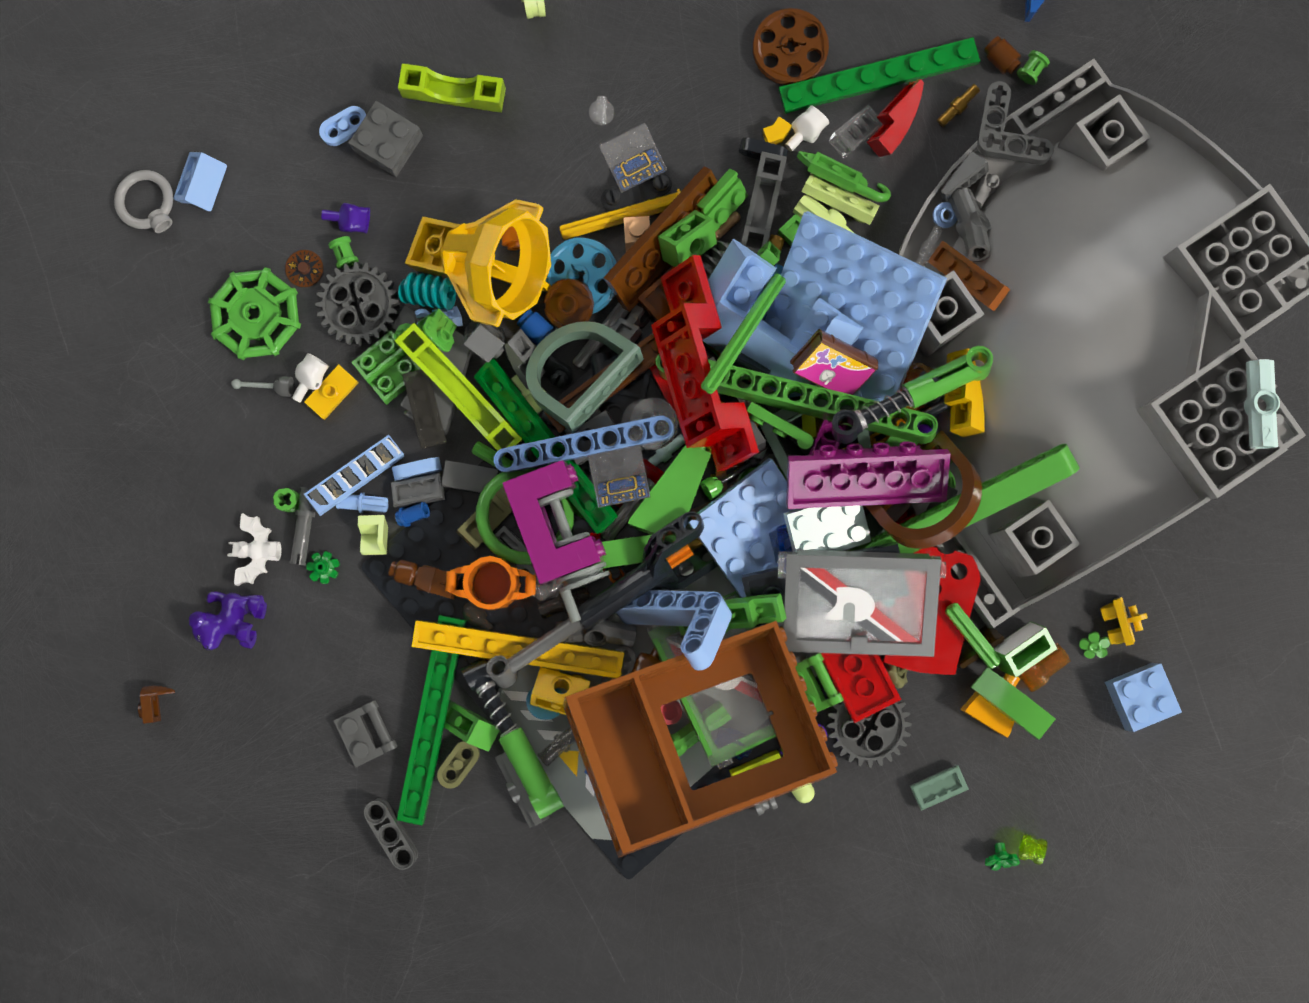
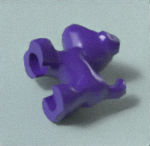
M216 591L209 593L206 601L208 603L221 602L219 615L196 611L190 615L189 625L192 627L193 636L201 643L203 649L213 650L218 648L224 635L227 634L236 635V639L239 640V644L242 647L252 649L256 643L257 633L251 630L252 624L243 622L244 615L250 613L254 618L264 619L267 604L262 595L241 596L236 593L225 594Z

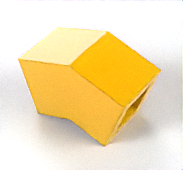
M778 117L772 126L763 128L762 134L765 142L776 145L782 143L790 132L792 125Z

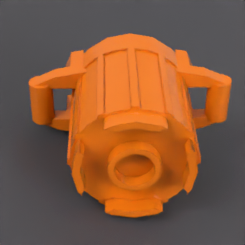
M493 556L482 557L470 565L446 571L445 591L459 597L468 598L470 602L482 609H501L508 607L514 600L535 595L536 575L525 570L513 568L509 562ZM457 574H464V590H456ZM519 576H526L525 593H519L521 587Z

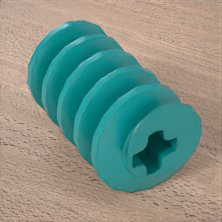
M410 272L406 279L401 281L398 289L399 299L404 304L410 303L412 305L452 310L456 301V291L449 277L444 279L442 276H436L435 278L431 274L426 276L423 273L417 275L415 272Z

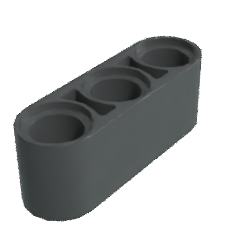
M377 798L369 802L364 809V817L394 867L399 870L408 869L418 858L416 846L401 821L397 820V815L387 800ZM373 805H380L383 808L384 814L381 818H377L372 814ZM387 827H392L396 830V840H390L386 837L385 830ZM400 850H406L410 853V862H402L399 859Z

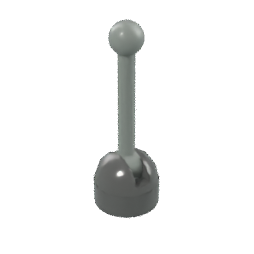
M291 376L278 377L274 383L241 382L239 379H234L231 382L234 389H239L240 387L273 388L276 394L283 397H291L294 392V380Z

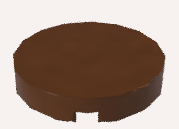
M562 279L556 281L549 287L544 299V303H546V317L551 324L558 328L576 322H588L593 313L594 300L592 292L579 280Z

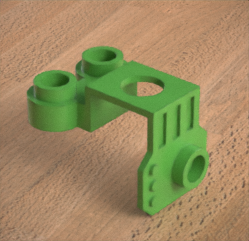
M438 308L420 320L417 326L443 352H449L454 343L452 335L457 325ZM405 323L398 326L394 333V340L406 331L411 324Z

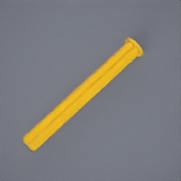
M677 189V192L561 225V236L563 240L623 224L626 217H643L661 213L680 193V189Z

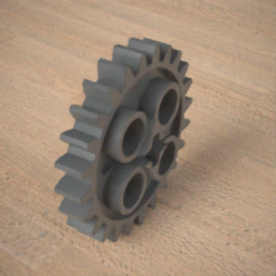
M357 262L354 263L353 269L344 264V272H340L339 269L335 268L336 276L332 277L327 274L326 277L330 281L329 284L321 283L320 285L325 291L316 294L322 301L315 303V305L323 309L317 313V316L319 318H326L322 321L321 325L324 328L330 326L328 329L330 335L337 332L336 339L338 341L346 337L345 340L348 345L352 343L353 339H355L358 346H361L362 339L371 344V336H375L378 340L381 339L379 332L382 330L388 333L387 323L391 325L395 323L391 319V315H399L398 311L393 309L394 306L400 305L398 300L393 299V297L398 295L397 290H390L394 283L392 280L385 282L388 276L385 272L379 275L378 267L375 266L370 271L368 263H365L362 269H360ZM351 283H354L356 296L361 301L359 306L366 322L365 325H361L359 311L354 307L356 300L351 291ZM371 283V291L367 294L361 293L363 284ZM342 290H346L348 292L347 298L343 301H337V294ZM379 307V314L374 318H369L368 311L370 308ZM347 315H355V320L351 325H344L343 321Z
M843 701L839 705L832 706L836 709L835 713H827V715L833 718V722L826 724L827 727L834 730L828 734V737L837 739L832 746L834 748L842 747L839 751L840 756L849 753L847 761L850 763L856 757L857 765L860 767L864 760H866L869 768H872L873 760H876L879 766H883L882 758L884 757L892 762L891 753L894 752L897 755H901L897 747L899 745L906 747L907 744L902 738L911 736L910 733L905 731V727L912 726V723L904 720V718L910 715V712H902L901 710L906 703L896 702L878 711L872 720V724L875 726L873 730L867 729L861 745H857V741L866 729L863 722L864 720L870 721L873 714L856 722L855 724L858 727L856 735L848 737L845 734V726L853 723ZM889 712L893 717L891 725L883 727L880 723V718L884 713ZM877 735L880 738V746L872 750L868 747V739L871 736Z

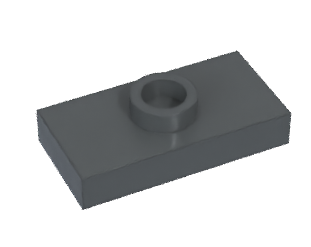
M437 473L391 482L393 507L398 509L414 506L420 502L430 503L445 500L444 487L442 486L443 475Z

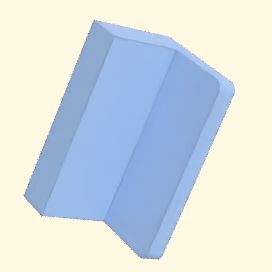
M190 152L173 199L180 203L193 204L203 210L211 211L227 165L202 152Z

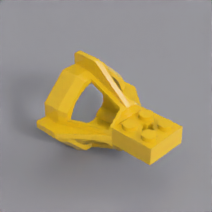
M515 199L479 220L468 224H455L422 217L405 264L415 271L444 278L449 277L470 319L474 322L499 327L502 318L514 320L536 305L541 292H547L551 286L546 282L551 268L548 228L539 221L543 207L536 203ZM512 226L517 232L520 244L518 267L495 260L497 245L505 231ZM491 277L511 284L506 293L497 300L493 294Z

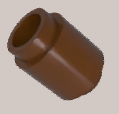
M995 37L984 49V52L987 54L986 58L1002 74L1006 72L1009 74L1013 73L1021 64L1019 61L1021 54L1005 38Z

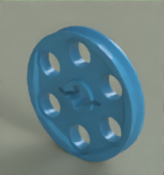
M588 238L566 240L550 254L551 268L546 282L552 286L556 281L562 279L577 280L579 278L578 271L585 272L583 279L586 283L585 285L592 292L594 300L592 314L608 305L614 296L613 292L608 286V290L601 294L598 291L597 285L616 264V260L610 250L602 243ZM577 244H581L584 253L577 259L573 255V249ZM602 253L606 258V262L603 267L598 268L595 265V257ZM558 260H562L565 264V270L561 274H557L554 270L555 263Z

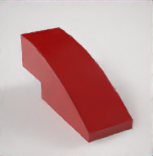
M921 79L909 82L877 116L882 126L872 135L867 143L878 157L891 155L908 132L922 96L924 82Z

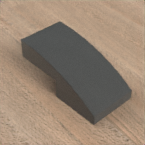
M519 329L504 345L515 373L526 389H528L526 368L530 356L536 347L522 329ZM543 368L541 372V377L546 373V371Z

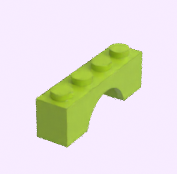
M403 63L398 84L402 98L501 113L506 90L503 78L477 75L473 78H454L436 73L428 67Z

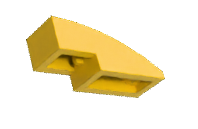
M966 348L947 354L946 364L966 355L970 349ZM974 380L946 393L944 403L951 406L950 432L961 437L984 433V404L980 381Z

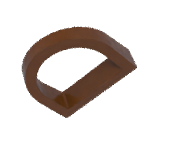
M942 430L936 434L930 443L924 444L921 450L948 449L951 454L950 460L960 470L963 484L961 496L957 505L947 517L926 528H906L894 522L887 513V510L894 504L865 505L885 531L897 543L908 548H930L950 540L969 524L981 502L982 482L978 472Z

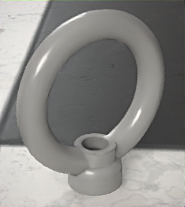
M139 170L129 174L120 182L114 195V206L117 215L125 224L137 229L153 228L156 233H161L172 225V220L168 215L173 206V191L165 177L151 170ZM142 180L153 181L161 188L163 193V202L160 209L152 211L148 218L145 219L131 216L125 207V195L128 189L136 182Z

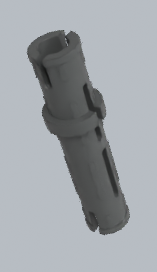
M300 487L298 510H295L297 519L289 563L297 564L298 554H300L299 565L306 566L311 522L316 512H313L314 508L304 496L308 488Z

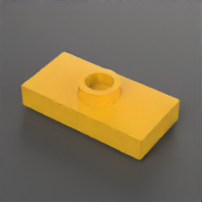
M338 365L322 382L321 386L304 402L325 420L359 382Z

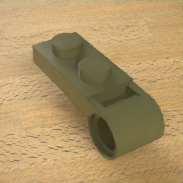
M504 486L495 494L489 507V522L492 531L513 511ZM476 512L456 531L474 550L483 542L476 524Z

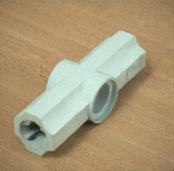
M1259 359L1246 362L1247 398L1244 402V410L1248 415L1249 446L1252 449L1278 447L1276 412L1280 407V399L1275 393L1274 360ZM1258 398H1261L1265 401V411H1262L1258 407Z

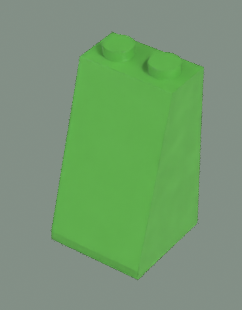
M686 445L649 492L650 498H645L630 517L629 527L653 535L681 515L690 512L711 453L707 452V447L686 448ZM668 535L664 540L673 543L676 540V535Z

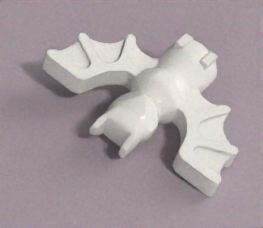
M244 513L241 514L240 529L252 534L254 541L251 543L245 541L229 542V545H233L232 553L227 554V556L238 558L250 557L252 562L235 570L234 584L236 586H240L243 583L254 584V580L259 574L267 573L265 568L266 561H279L281 557V543L279 541H268V535L272 530L263 527L258 516L248 517Z

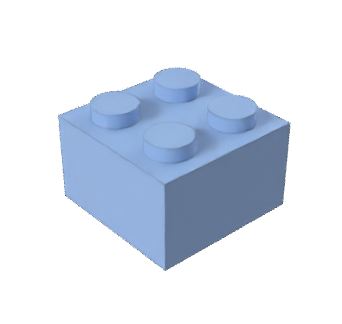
M1161 663L1147 664L1105 682L1126 731H1138L1182 712Z

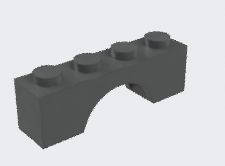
M763 151L741 242L742 245L755 254L768 242L787 159L786 156Z

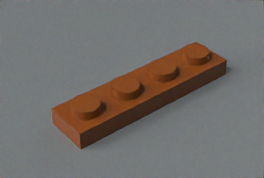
M943 240L927 261L944 275L954 270L969 293L993 311L996 310L1010 291V288Z

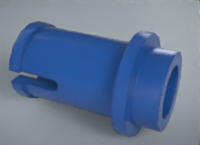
M420 502L408 508L401 507L395 513L398 525L409 527L412 522L430 516L429 507L425 502Z

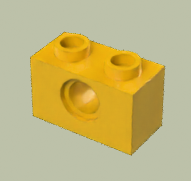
M540 667L532 690L530 705L566 715L563 708L565 697L588 689L591 681L586 680L580 675H567L561 673L558 669ZM564 688L567 692L560 694L555 689Z

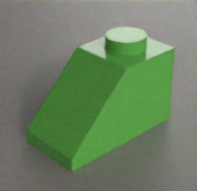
M450 700L444 728L464 742L489 752L500 730L496 729V725L486 718Z

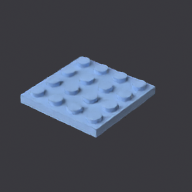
M770 458L697 512L704 521V530L698 538L740 598L746 597L741 578L742 575L786 566L787 554H793L783 513L796 509L787 508V481ZM691 520L688 522L692 530L695 529L699 523V521L697 520Z

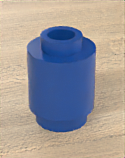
M531 310L524 313L517 322L520 329L536 346L555 330L539 313H534Z

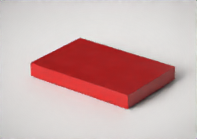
M863 629V630H861V631H859V632L853 634V635H867V636H868V640H867V641H871V639H870V637H869V635H868V633H867V631H866L865 629ZM851 636L842 641H851ZM821 653L824 658L822 662L838 693H841L844 699L843 703L853 723L901 700L879 655Z

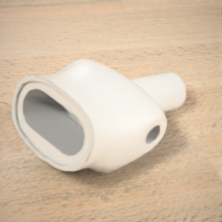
M811 105L793 121L792 129L795 134L785 144L786 148L792 152L803 140L814 143L821 131L829 125L827 117Z
M307 353L304 360L296 367L295 377L300 384L292 398L301 403L308 389H318L329 366L314 355Z

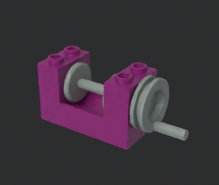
M564 460L505 481L502 484L539 583L547 584L556 580L557 584H563V588H560L559 592L570 621L573 623L581 620L571 589L608 576L610 573L609 571L603 572L602 569L607 566L602 556L606 555L602 541L596 540L588 532L572 535L560 500L573 494V489L576 488L574 482L579 480L574 466L568 465ZM544 506H551L563 540L557 542Z

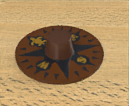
M299 250L288 258L285 266L286 275L294 285L310 287L316 284L322 277V260L316 253L310 250Z

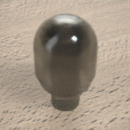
M470 601L463 605L461 610L462 616L471 626L475 628L479 626L482 630L490 631L493 628V625L486 619L488 615L484 609L477 607Z

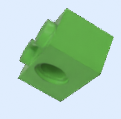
M694 210L658 236L662 259L673 267L678 266L692 255L701 256L717 244L713 219L697 210Z

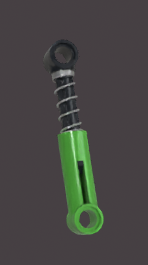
M984 346L972 347L966 355L903 384L902 391L897 390L894 395L890 397L885 396L884 400L880 402L874 401L873 405L869 407L863 406L862 410L844 409L838 411L832 419L833 438L841 444L852 443L856 440L858 434L862 433L865 428H868L869 424L875 421L879 423L878 420L886 416L890 418V414L896 411L901 412L900 409L909 406L915 409L969 382L984 380L991 371L993 363L992 352ZM975 360H980L985 365L978 367L975 366L972 362ZM848 423L852 428L844 431L839 428V425Z
M479 658L461 668V672L471 690L476 691L479 697L483 698L485 702L484 708L489 710L491 713L490 718L494 719L496 729L501 732L499 742L529 795L528 797L540 819H543L563 808L564 804L555 787L550 782L523 728L515 727L517 724L513 723L510 717L511 713L507 712L504 706L505 702H502L500 699V692L496 691V684H494V680L486 671L487 660Z

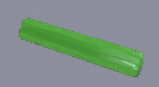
M954 602L949 605L945 610L949 619L990 669L997 667L1001 661L1000 656L959 604Z

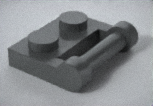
M376 700L334 720L355 768L398 747L396 741H392L377 709L379 705ZM366 713H368L383 744L379 748L376 747L362 717Z

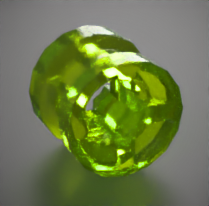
M1024 834L1019 846V859L1024 861L1030 859L1035 864L1041 865L1047 852V840L1042 838L1036 840L1031 835Z

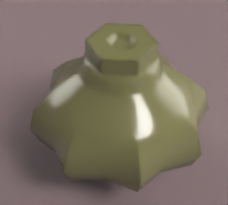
M885 663L884 666L894 686L897 689L902 688L908 682L906 677L908 670Z

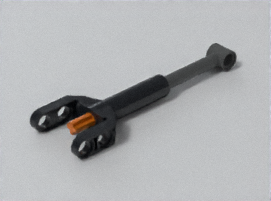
M694 511L687 512L651 535L643 550V559L640 566L577 606L581 620L571 623L570 618L508 659L503 656L492 657L486 665L488 675L499 687L508 688L516 682L518 670L582 629V627L587 629V631L655 586L668 590L684 589L715 569L718 565L714 559L710 561L702 560L704 554L708 552L704 545L694 551H691L688 546L704 530V521L700 514ZM689 521H699L695 529H685ZM676 535V540L672 544H663L666 536ZM684 567H694L691 574L687 576L681 575Z

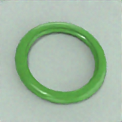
M537 468L499 473L486 484L476 505V524L484 544L495 555L514 564L531 565L532 562L528 552L510 549L495 537L490 527L489 507L495 494L503 487V482L537 470ZM567 497L560 500L572 531L574 509L572 502ZM560 530L555 535L557 542L563 540Z

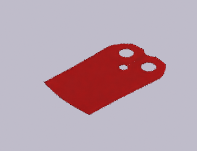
M937 547L923 548L914 553L929 554L930 558H941L942 569L940 571L939 585H941L942 590L938 598L934 657L885 655L884 663L920 673L955 675L964 636L946 615L945 610L955 602L959 604L970 618L980 585V573L971 555L954 551L944 556ZM957 563H962L967 568V575L961 580L954 579L951 575V568ZM904 571L909 595L895 598L892 620L919 642H888L921 643L926 573Z

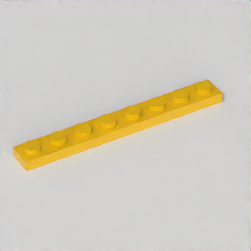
M416 620L412 647L488 659L495 656H503L508 659L537 640V638ZM561 642L527 665L618 678L621 676L624 652Z

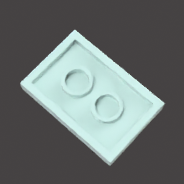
M863 506L803 508L783 513L793 554H797V550L844 551L871 542Z

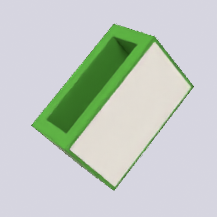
M1030 621L993 649L1001 658L998 665L1000 670L1011 676L1018 677L1055 651L1057 647L1046 627Z

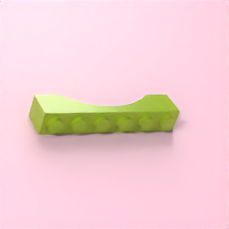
M415 323L395 340L497 451L502 448L516 446L522 440L520 435Z

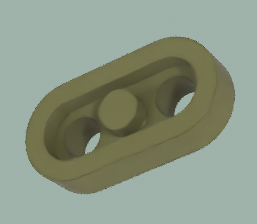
M464 741L458 743L438 770L437 778L439 783L449 789L459 786L480 757L479 748ZM464 749L471 751L472 755L470 758L463 756L462 752ZM448 770L455 771V779L448 778Z

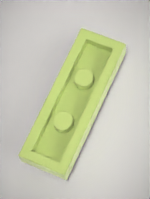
M813 173L810 174L802 189L803 193L811 196L813 199L830 205L836 211L852 216L858 222L869 225L879 208V205L855 193L841 190L835 184L815 177Z

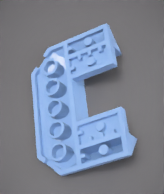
M732 239L708 279L722 328L702 341L719 353H722L777 269L735 239ZM819 298L792 340L761 320L741 353L771 370L770 375L821 387L794 374L792 371L794 368L790 364V360L818 329L852 345L863 327ZM768 386L769 388H771L772 390H774V391L776 392L777 389H776L775 387H773V386ZM794 392L791 393L788 396V398L798 397L802 395L800 393Z

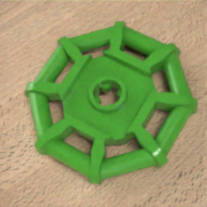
M265 267L263 270L239 273L233 271L229 273L230 277L213 298L208 300L213 330L211 336L238 355V359L241 360L249 357L279 355L281 348L294 332L301 327L296 299L297 290L291 288L274 275L270 268ZM258 281V286L248 289L243 287L242 282ZM270 283L281 293L274 297L265 290L267 284ZM235 287L238 291L228 303L225 302L224 299ZM285 301L287 302L288 319L281 317L280 303ZM258 307L260 309L258 312L260 314L259 317L250 320L249 309L255 310ZM221 309H227L229 316L228 323L222 325ZM279 324L286 326L275 340L271 338L270 335ZM231 330L236 331L242 336L240 344L227 335ZM264 338L267 344L249 347L250 340L254 339L261 340Z

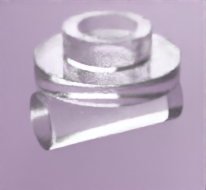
M598 96L597 101L592 103L589 109L590 119L597 125H606L612 121L614 108L607 101V97Z

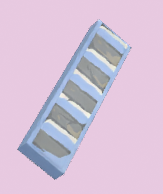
M387 435L307 491L304 496L319 516H321L401 460L404 454L392 438Z

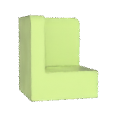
M358 516V527L361 533V554H387L388 525L385 516Z

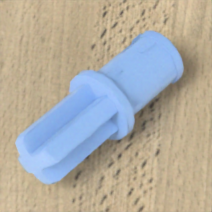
M365 493L360 495L351 494L338 503L336 508L358 510L359 513H363V511L385 513L388 510L389 501L386 497L365 496Z

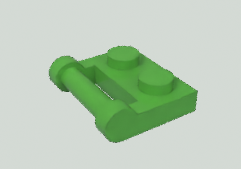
M821 653L798 662L797 666H795L798 676H802L807 686L805 693L808 701L814 703L817 712L844 701L841 693L837 692L822 662L824 658ZM810 666H813L828 696L827 699H825Z

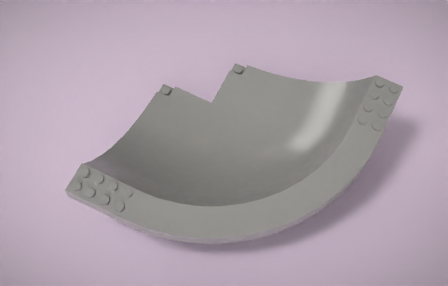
M1092 59L1006 118L1004 132L1045 138L1053 144L1054 152L1046 164L1036 165L985 156L979 152L976 141L951 166L926 199L903 239L898 255L947 278L912 363L926 372L930 367L938 368L945 365L947 354L966 348L971 349L975 346H984L993 355V363L988 377L980 380L984 404V433L961 437L950 432L951 406H949L948 410L934 416L938 423V433L942 430L978 472L982 483L1063 443L1068 445L1080 467L1070 477L965 527L950 540L934 546L944 556L945 554L958 551L971 555L974 558L980 573V585L973 608L987 628H995L1021 609L1047 597L1110 562L1208 501L1219 498L1306 436L1280 399V407L1276 412L1278 447L1267 449L1250 448L1248 415L1244 410V402L1247 398L1246 362L1258 359L1244 339L1309 295L1308 235L1271 184L1262 188L1214 142L1157 102L1130 89L1112 84L1095 59ZM987 138V147L991 148L994 143H992L991 138ZM1005 140L1001 141L999 150H1003ZM1013 141L1008 144L1011 152L1019 153L1022 151V145L1019 142ZM1028 144V148L1025 152L1026 155H1028L1030 152L1029 149L1031 147V144ZM1043 147L1038 148V156L1043 157L1044 153H1046ZM971 152L988 161L989 171L987 173L991 175L996 174L999 177V185L996 188H992L980 209L986 215L991 225V229L987 231L991 249L989 257L983 261H972L1010 288V291L995 311L972 296L954 270L944 275L927 262L942 240L967 257L964 240L956 229L958 220L949 228H940L934 223L932 215L934 208L938 204L943 203L941 190ZM981 178L969 187L973 195L977 190ZM946 210L943 213L944 219L947 220L949 218V212ZM975 360L976 366L981 367L985 365L982 361ZM1258 398V407L1262 411H1265V401L1261 398ZM932 400L926 404L930 407L936 404V402ZM894 418L891 422L895 425L897 424L896 421L902 418ZM952 463L949 470L955 478V489L958 490L957 495L962 492L963 486L962 476L957 466ZM930 502L913 503L909 509L913 510L915 516L927 511L926 509ZM962 563L955 564L951 568L952 577L957 580L963 579L967 575L966 566Z

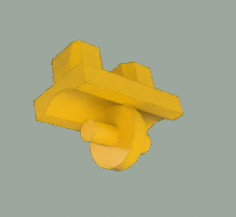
M1122 597L1115 598L1112 603L1101 607L1100 610L1104 621L1115 618L1119 620V628L1107 631L1110 643H1125L1128 646L1135 642L1130 623H1133L1136 632L1143 630L1141 620L1148 617L1147 613L1139 614L1136 605L1128 607L1131 615L1128 617Z

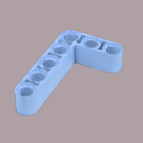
M649 590L616 612L625 624L689 626L680 648L695 670H704L712 664L732 617V613L721 594L713 591Z

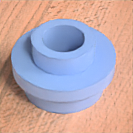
M943 202L934 208L933 221L938 227L949 228L956 223L957 218L951 203ZM945 210L949 212V218L947 220L943 217V213Z

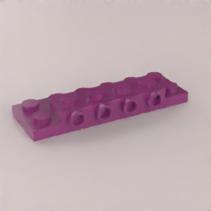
M910 441L901 442L900 446L889 447L888 444L881 442L875 443L873 448H863L859 444H849L846 449H836L832 445H823L820 447V450H813V455L788 456L786 505L788 509L947 502L951 454L948 449L921 450L920 446H916L915 443Z

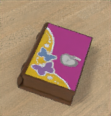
M818 329L790 360V364L794 368L792 370L794 374L823 388L854 395L878 369V360L875 357L821 329Z

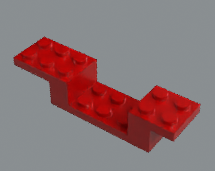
M692 255L660 277L670 313L653 323L651 327L686 448L710 447L717 471H725L759 453L745 403H721L717 389L712 394H708L701 388L702 382L711 370L702 340L720 330L722 326L701 256Z

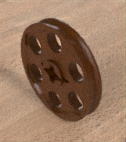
M795 8L781 9L768 15L758 26L753 42V55L759 70L771 81L782 85L814 78L823 68L829 51L828 35L822 23L809 12ZM790 17L794 20L795 25L789 29L784 28L781 25V19ZM812 26L817 29L818 35L814 38H808L804 34V29ZM766 31L771 32L775 39L771 43H765L761 40V34ZM788 42H792L793 46H797L794 52H790L789 48H784L787 47ZM817 51L821 55L820 61L810 62L807 58L808 52ZM767 56H774L778 64L773 68H769L764 64V59ZM796 65L800 68L801 74L798 77H791L787 73V68Z

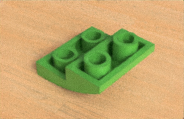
M389 331L352 361V364L386 405L411 386L422 372V369L395 342L392 331Z

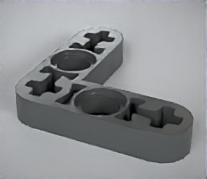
M1002 81L992 83L988 88L977 141L979 152L989 157L1036 165L1046 164L1054 152L1053 144L1049 140L1004 132L1011 89L1008 84ZM996 90H1000L1001 95H1003L999 106L994 105ZM991 113H996L1001 117V122L991 124L988 122L987 116ZM987 138H991L992 143H994L991 148L987 147ZM1005 140L1003 150H999L1001 141ZM1013 141L1019 142L1022 145V151L1013 153L1009 150L1008 144ZM1028 144H1031V147L1029 149L1030 152L1028 155H1026L1025 152L1028 148ZM1039 147H1043L1044 152H1046L1043 157L1038 156L1037 150Z

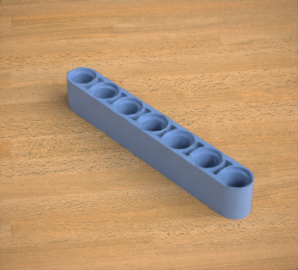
M655 416L502 448L495 453L494 464L500 471L515 472L553 464L561 460L568 461L670 439L675 432V426L668 417ZM660 421H666L669 425L668 433L663 436L658 435L655 431L656 424ZM635 426H639L643 430V436L638 441H633L630 438V430ZM608 432H614L617 436V441L613 446H607L604 442V436ZM583 437H588L591 441V447L588 451L582 452L578 447L579 440ZM558 442L563 443L565 446V452L560 457H556L553 453V447ZM531 448H536L539 451V458L535 462H530L527 457V453ZM506 453H510L514 458L513 464L508 468L502 464V457Z

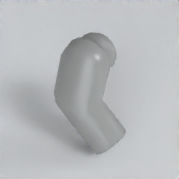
M987 173L981 177L974 194L979 210L985 203L992 188H996L999 185V177L996 174L991 175Z

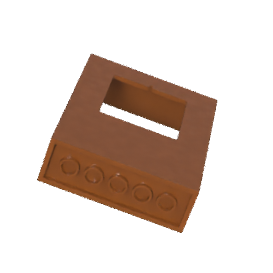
M777 621L722 640L712 664L704 670L692 668L684 654L565 697L563 708L618 858L821 781L837 773L835 768L838 766L836 757L832 751H828L825 743L827 741L826 732L822 726H818L815 718L817 716L816 707L812 701H808L805 693L807 691L805 680L802 676H798L795 668L797 666L795 655L792 651H788L785 643L787 641L785 630L782 626H778ZM751 674L766 712L772 711L773 715L768 717L783 752V757L700 789L692 790L663 717L661 706Z

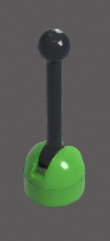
M752 457L747 464L722 479L717 477L706 478L700 482L703 492L710 500L716 498L722 493L725 482L750 467L758 466L759 461L757 458Z

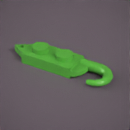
M798 152L797 158L808 167L807 171L813 173L819 179H825L835 184L841 190L852 193L856 192L876 202H885L891 197V192L885 185L877 184V187L883 193L867 187V180L862 176V173L819 152L816 154Z

